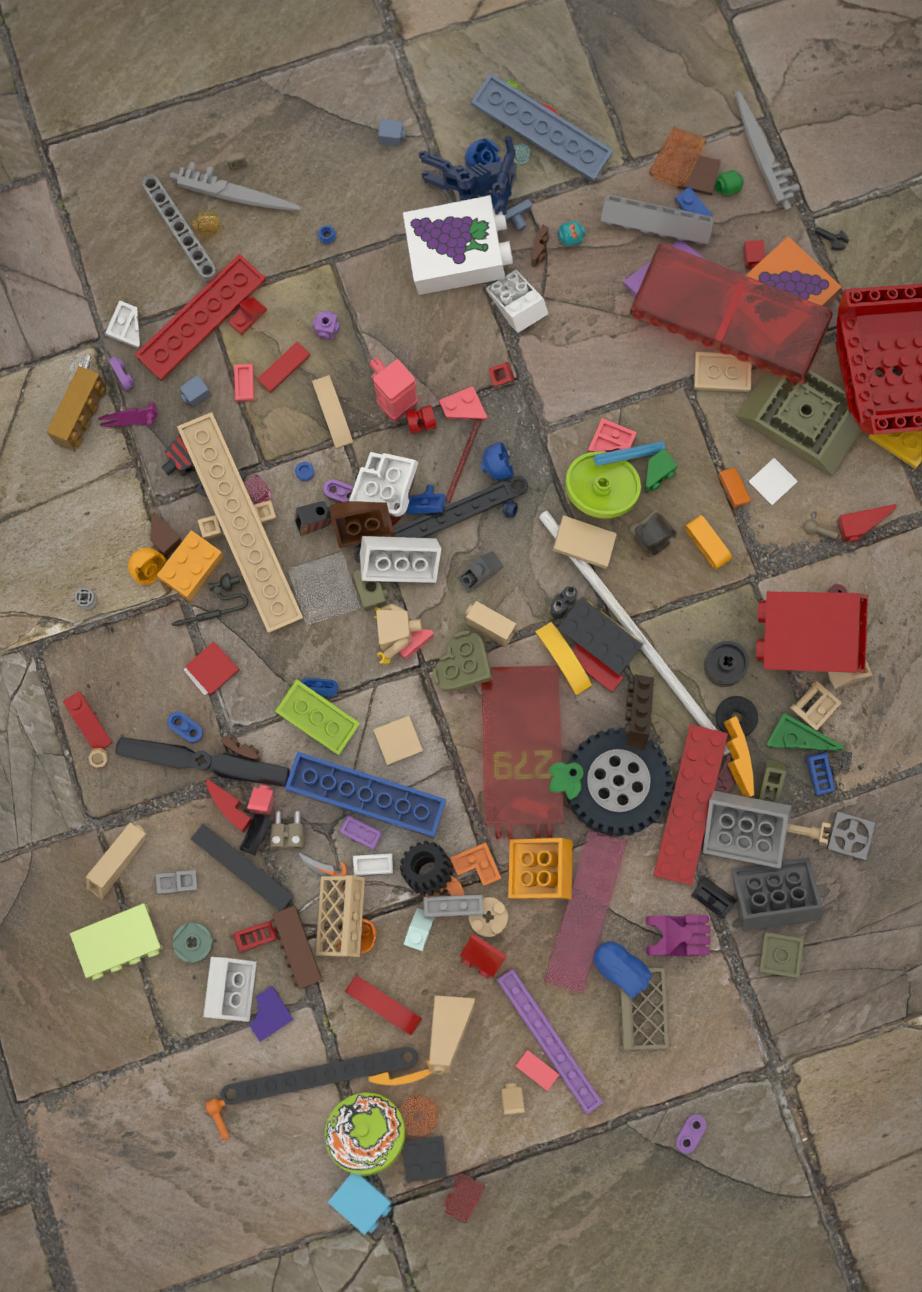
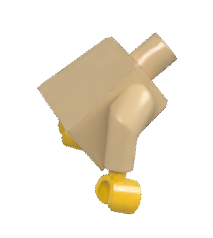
M394 604L375 608L377 616H374V618L377 619L379 645L382 651H384V653L378 652L377 657L383 658L379 663L385 665L389 664L394 655L404 649L408 643L412 642V632L422 631L421 619L410 620L408 611Z

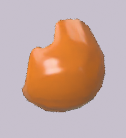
M362 918L360 953H365L372 949L377 935L373 922Z

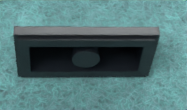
M707 877L701 880L691 894L692 897L722 919L736 902L733 896Z

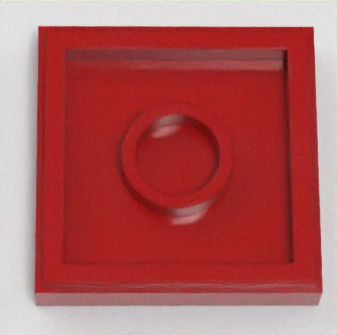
M214 641L185 666L210 695L215 693L239 671V668Z

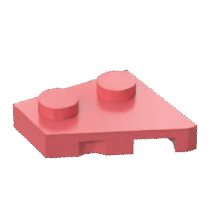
M473 386L439 400L446 419L487 420V415Z
M602 418L588 452H611L631 448L637 432Z

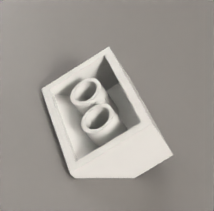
M211 957L203 1017L250 1021L257 962Z

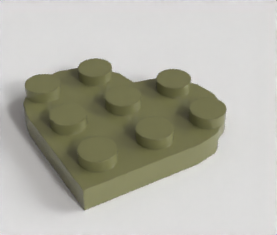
M469 630L461 631L453 636L454 639L447 646V654L440 657V661L433 668L434 681L445 692L458 691L493 680L485 643L478 634L472 633Z

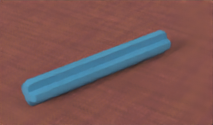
M663 441L606 452L595 455L594 462L595 465L599 466L653 455L663 448L666 449Z

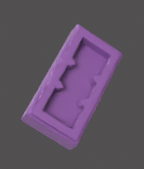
M347 815L339 831L340 834L372 850L375 849L383 832Z

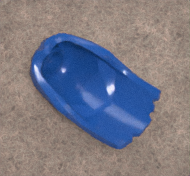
M605 942L600 944L594 952L593 961L599 972L608 981L622 988L631 998L639 994L641 990L644 991L649 985V981L652 978L650 970L640 959L630 954L619 943Z

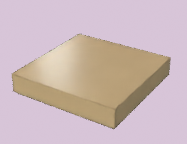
M410 716L373 729L387 766L423 752Z

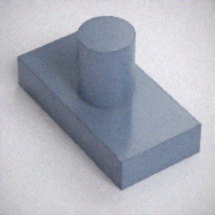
M527 199L507 210L505 215L506 223L512 221L517 231L527 227L522 215L531 210L532 204L530 200Z

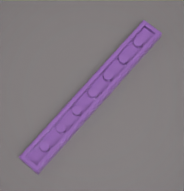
M512 968L496 979L585 1113L588 1114L603 1104L514 969Z

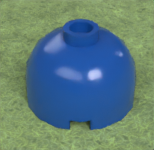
M486 138L479 139L470 144L464 157L467 169H470L472 166L474 167L476 164L478 165V163L482 165L493 162L501 163V157H499L497 152L499 151L497 145Z
M500 441L487 447L483 453V462H480L483 472H487L495 480H503L514 476L513 466H510V457L504 444Z

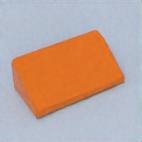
M736 468L719 472L718 477L734 509L751 502Z

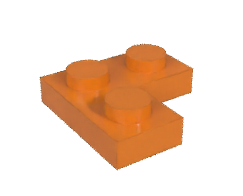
M486 842L450 857L457 876L476 869L483 887L501 879Z

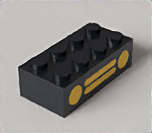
M585 597L580 598L558 627L618 675L624 672L645 644Z

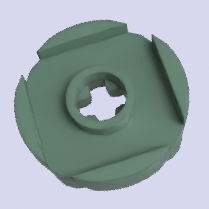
M199 923L184 924L177 929L173 936L174 952L183 961L196 963L205 959L211 952L213 945L211 933L205 926ZM196 937L197 946H192L191 948H189L188 945L190 943L188 939H194Z

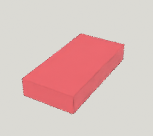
M253 364L234 365L235 401H254Z
M528 1050L516 1065L518 1069L547 1091L559 1076L557 1072Z

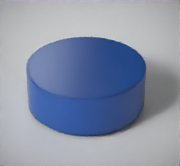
M301 462L295 469L296 476L301 481L306 482L314 477V468L309 462Z

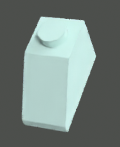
M417 908L407 932L404 946L423 952L435 917L424 918V910Z

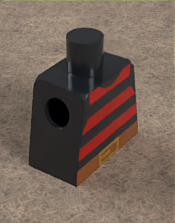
M179 435L164 452L169 461L161 468L168 476L176 469L182 476L196 470L181 435Z
M325 501L296 508L294 520L300 536L330 525V506L327 507Z

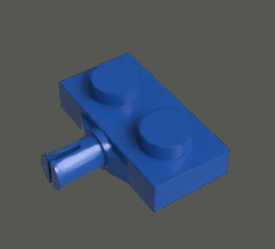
M690 187L674 199L683 211L710 217L713 215Z
M427 485L424 494L408 497L410 501L406 513L443 512L446 496L445 494H433L434 486Z

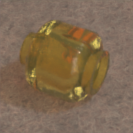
M214 211L198 212L196 219H193L194 231L198 230L201 236L216 234L218 229H220L218 214L215 215Z

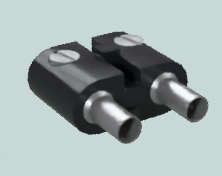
M567 586L552 602L550 614L553 618L559 619L563 617L567 610L572 608L578 594L575 587Z

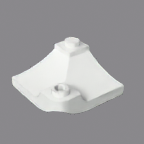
M370 452L365 468H360L349 501L385 502L388 505L391 516L398 517L403 515L410 501L408 493L418 462L413 459L386 453L382 455Z

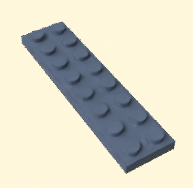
M492 73L488 75L471 101V105L593 182L613 153V149Z

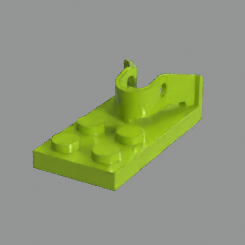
M299 680L293 681V685L278 707L273 710L274 714L280 715L336 755L341 753L360 724Z

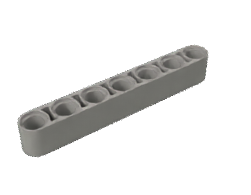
M154 175L144 177L142 185L146 195L202 281L208 284L217 276L214 264L158 178ZM150 185H155L154 188H148ZM165 199L163 202L158 203V200ZM174 213L172 217H167L168 214ZM180 227L184 228L182 231H176ZM193 242L192 245L186 246V243ZM198 256H202V257H203V258H202L201 260H199V261L195 260V258L198 257ZM206 271H212L210 275H204Z

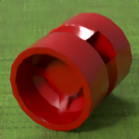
M431 405L421 407L419 411L416 409L405 411L411 435L420 433L422 429L426 431L437 429Z

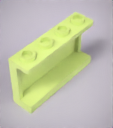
M143 903L70 933L86 978L97 980L104 977L103 973L107 971L114 973L123 969L122 965L127 963L134 965L141 962L140 958L148 955V958L160 954L159 950H162L163 946L157 937L147 904Z

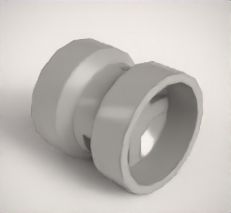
M81 588L76 592L75 601L82 609L92 610L95 608L97 597L89 588Z

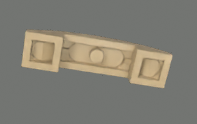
M330 375L313 380L312 383L335 448L338 449L352 444L353 440Z
M271 500L253 505L261 524L276 519ZM216 515L198 520L203 539L225 536Z

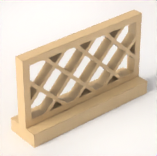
M353 875L321 876L316 956L360 957L365 877ZM328 881H331L334 885L330 892L327 890ZM346 881L345 891L343 892L340 886ZM338 891L340 897L335 902L332 896ZM330 901L332 907L327 912L326 903ZM344 901V911L342 912L339 906ZM336 910L339 917L334 922L331 915ZM328 920L331 927L326 932L324 925ZM341 921H343L342 932L337 927ZM333 931L338 935L334 941L330 938ZM327 941L330 946L323 952V943ZM340 941H342L341 952L336 947Z

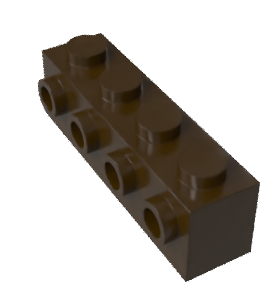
M635 674L633 682H629L628 693L630 695H628L626 703L629 709H627L625 721L628 722L624 728V735H626L625 746L645 750L650 735L653 677Z

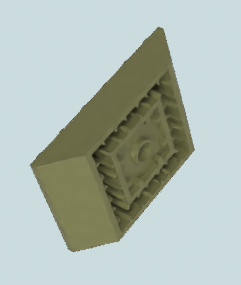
M780 357L773 359L736 415V418L830 476L834 474L861 432L852 414L849 413L846 394L843 389L797 361ZM801 408H810L811 414L804 415L801 412Z

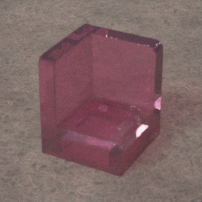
M257 473L244 482L245 488L255 504L262 503L272 496L271 490Z

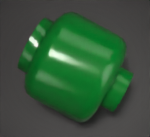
M736 170L719 174L715 181L717 192L726 197L741 192L742 185L744 184L743 176Z

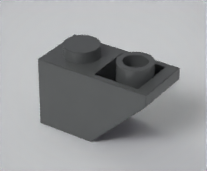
M492 551L479 556L458 579L469 593L491 579L504 566Z

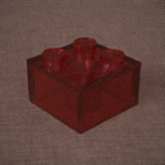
M464 1172L462 1176H457L453 1184L455 1191L453 1194L449 1193L443 1206L446 1207L444 1211L446 1214L467 1224L486 1184Z

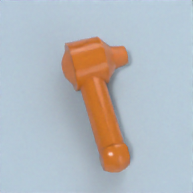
M214 1098L206 1102V1111L213 1116L222 1140H227L230 1135L220 1114L222 1107L226 1103L224 1100Z

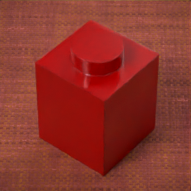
M764 240L745 241L743 246L745 269L752 270L765 258Z
M508 362L488 368L494 386L515 381L511 365Z

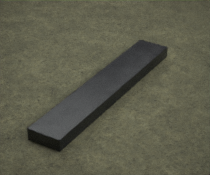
M204 824L192 836L191 840L280 911L284 910L294 898L291 893Z

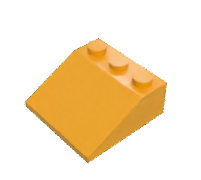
M565 838L510 839L508 898L572 900L573 841Z

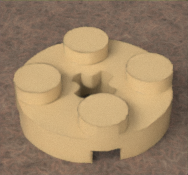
M485 897L483 898V913L486 915L487 912H491L494 920L486 923V919L482 918L483 915H470L469 923L478 935L494 937L506 927L508 913L504 904L499 900Z

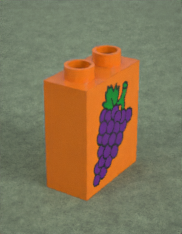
M788 236L740 280L746 283V286L729 323V327L732 329L740 327L749 336L747 342L757 354L763 355L766 352L773 359L835 302L842 287ZM738 283L724 295L721 305L723 311L720 313L722 319L725 316Z

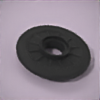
M732 696L723 700L716 710V723L722 732L728 733L724 722L732 718L733 712H739L742 715V720L739 724L744 736L749 735L755 729L758 722V713L754 704L741 696Z

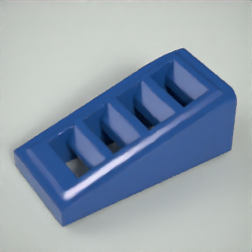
M820 752L805 756L815 795L835 791L827 753ZM821 759L822 763L814 764L813 761ZM821 767L824 768L823 771H818V772L815 771V769H817V768H821ZM826 775V778L817 780L818 776ZM828 782L829 786L819 788L818 784Z

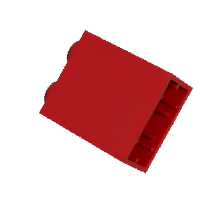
M766 591V600L759 601L757 610L759 623H765V639L759 638L756 645V657L759 662H764L763 669L866 673L868 595L861 593Z

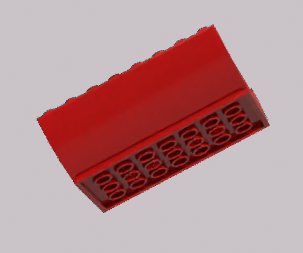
M922 284L845 289L838 308L837 341L835 344L849 413L852 414L858 427L870 435L922 431ZM876 369L882 372V377H878L875 374ZM892 369H898L900 372V376H896L893 373Z

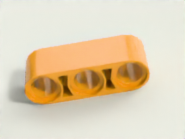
M699 515L684 526L689 536L714 569L717 570L732 559L729 550L702 515Z

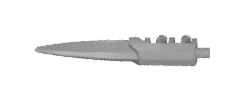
M738 90L736 97L741 118L758 166L776 205H783L786 212L792 209L790 202L794 199L793 193L799 191L800 187L798 183L788 186L785 177L793 174L791 168L781 170L779 162L774 164L775 157L753 113Z
M190 162L188 170L181 167L179 174L173 172L170 174V179L177 181L178 187L213 197L268 208L302 209L301 206L275 196L219 180L216 176L212 177L214 172L212 167H207L205 175L197 171L195 173L197 164L194 162Z

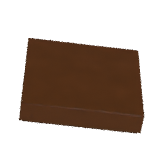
M685 152L677 188L685 190L690 187L694 192L713 195L721 160Z

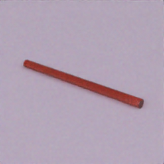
M476 419L448 490L446 502L448 503L451 501L480 426L481 420Z

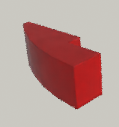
M207 779L205 783L217 807L234 826L244 833L253 820L238 810L241 802Z

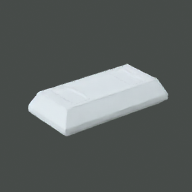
M392 854L353 856L354 876L393 873Z

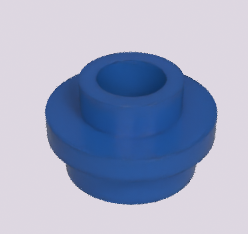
M325 225L319 229L318 238L324 244L332 243L336 238V231L333 227ZM326 233L330 234L329 237H324Z

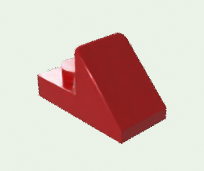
M254 297L240 302V309L228 320V324L240 335H243L267 311V308Z

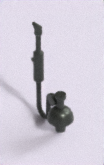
M229 573L221 576L220 582L213 584L211 582L208 585L210 591L214 588V592L221 600L242 597L244 599L243 605L222 611L218 609L198 614L194 618L175 621L172 623V626H181L193 621L201 622L221 617L225 613L244 609L248 604V599L244 594L239 593L226 597L221 595L220 587L225 591H233L232 585L240 583L239 576L230 578Z

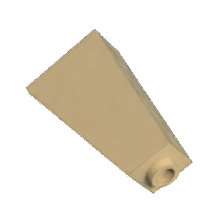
M129 823L86 876L87 890L101 900L105 898L145 842L146 833H144L145 830L137 824L134 826L132 823Z
M435 996L429 1071L434 1074L442 1075L450 1072L473 1014L475 998Z

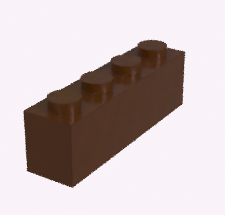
M294 905L273 913L274 919H271L274 930H278L280 938L277 939L281 950L285 948L287 956L284 959L287 967H291L294 973L291 976L294 986L304 989L322 982L323 979L297 907Z

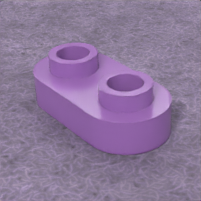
M115 356L108 359L126 391L131 389V384L134 382L129 373L125 374L122 369L125 366L121 359H116Z
M331 479L324 484L323 490L327 498L341 503L349 501L347 497L352 494L354 486ZM332 488L337 489L335 493L330 492Z
M693 1114L685 1121L676 1138V1147L679 1151L691 1153L696 1148L706 1129V1121L702 1116ZM698 1121L700 1123V1127L698 1129H694L693 1122ZM685 1139H688L690 1141V1145L688 1147H685L683 1145V1141Z

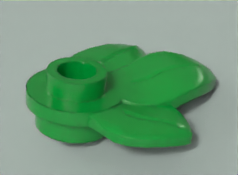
M558 762L553 764L549 768L550 773L554 775L550 782L549 790L551 792L565 791L570 800L574 799L581 790L580 780L584 774L583 768L577 763L567 765ZM571 769L577 770L576 776L570 775Z

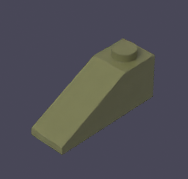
M766 759L758 799L779 803L786 775L785 763Z

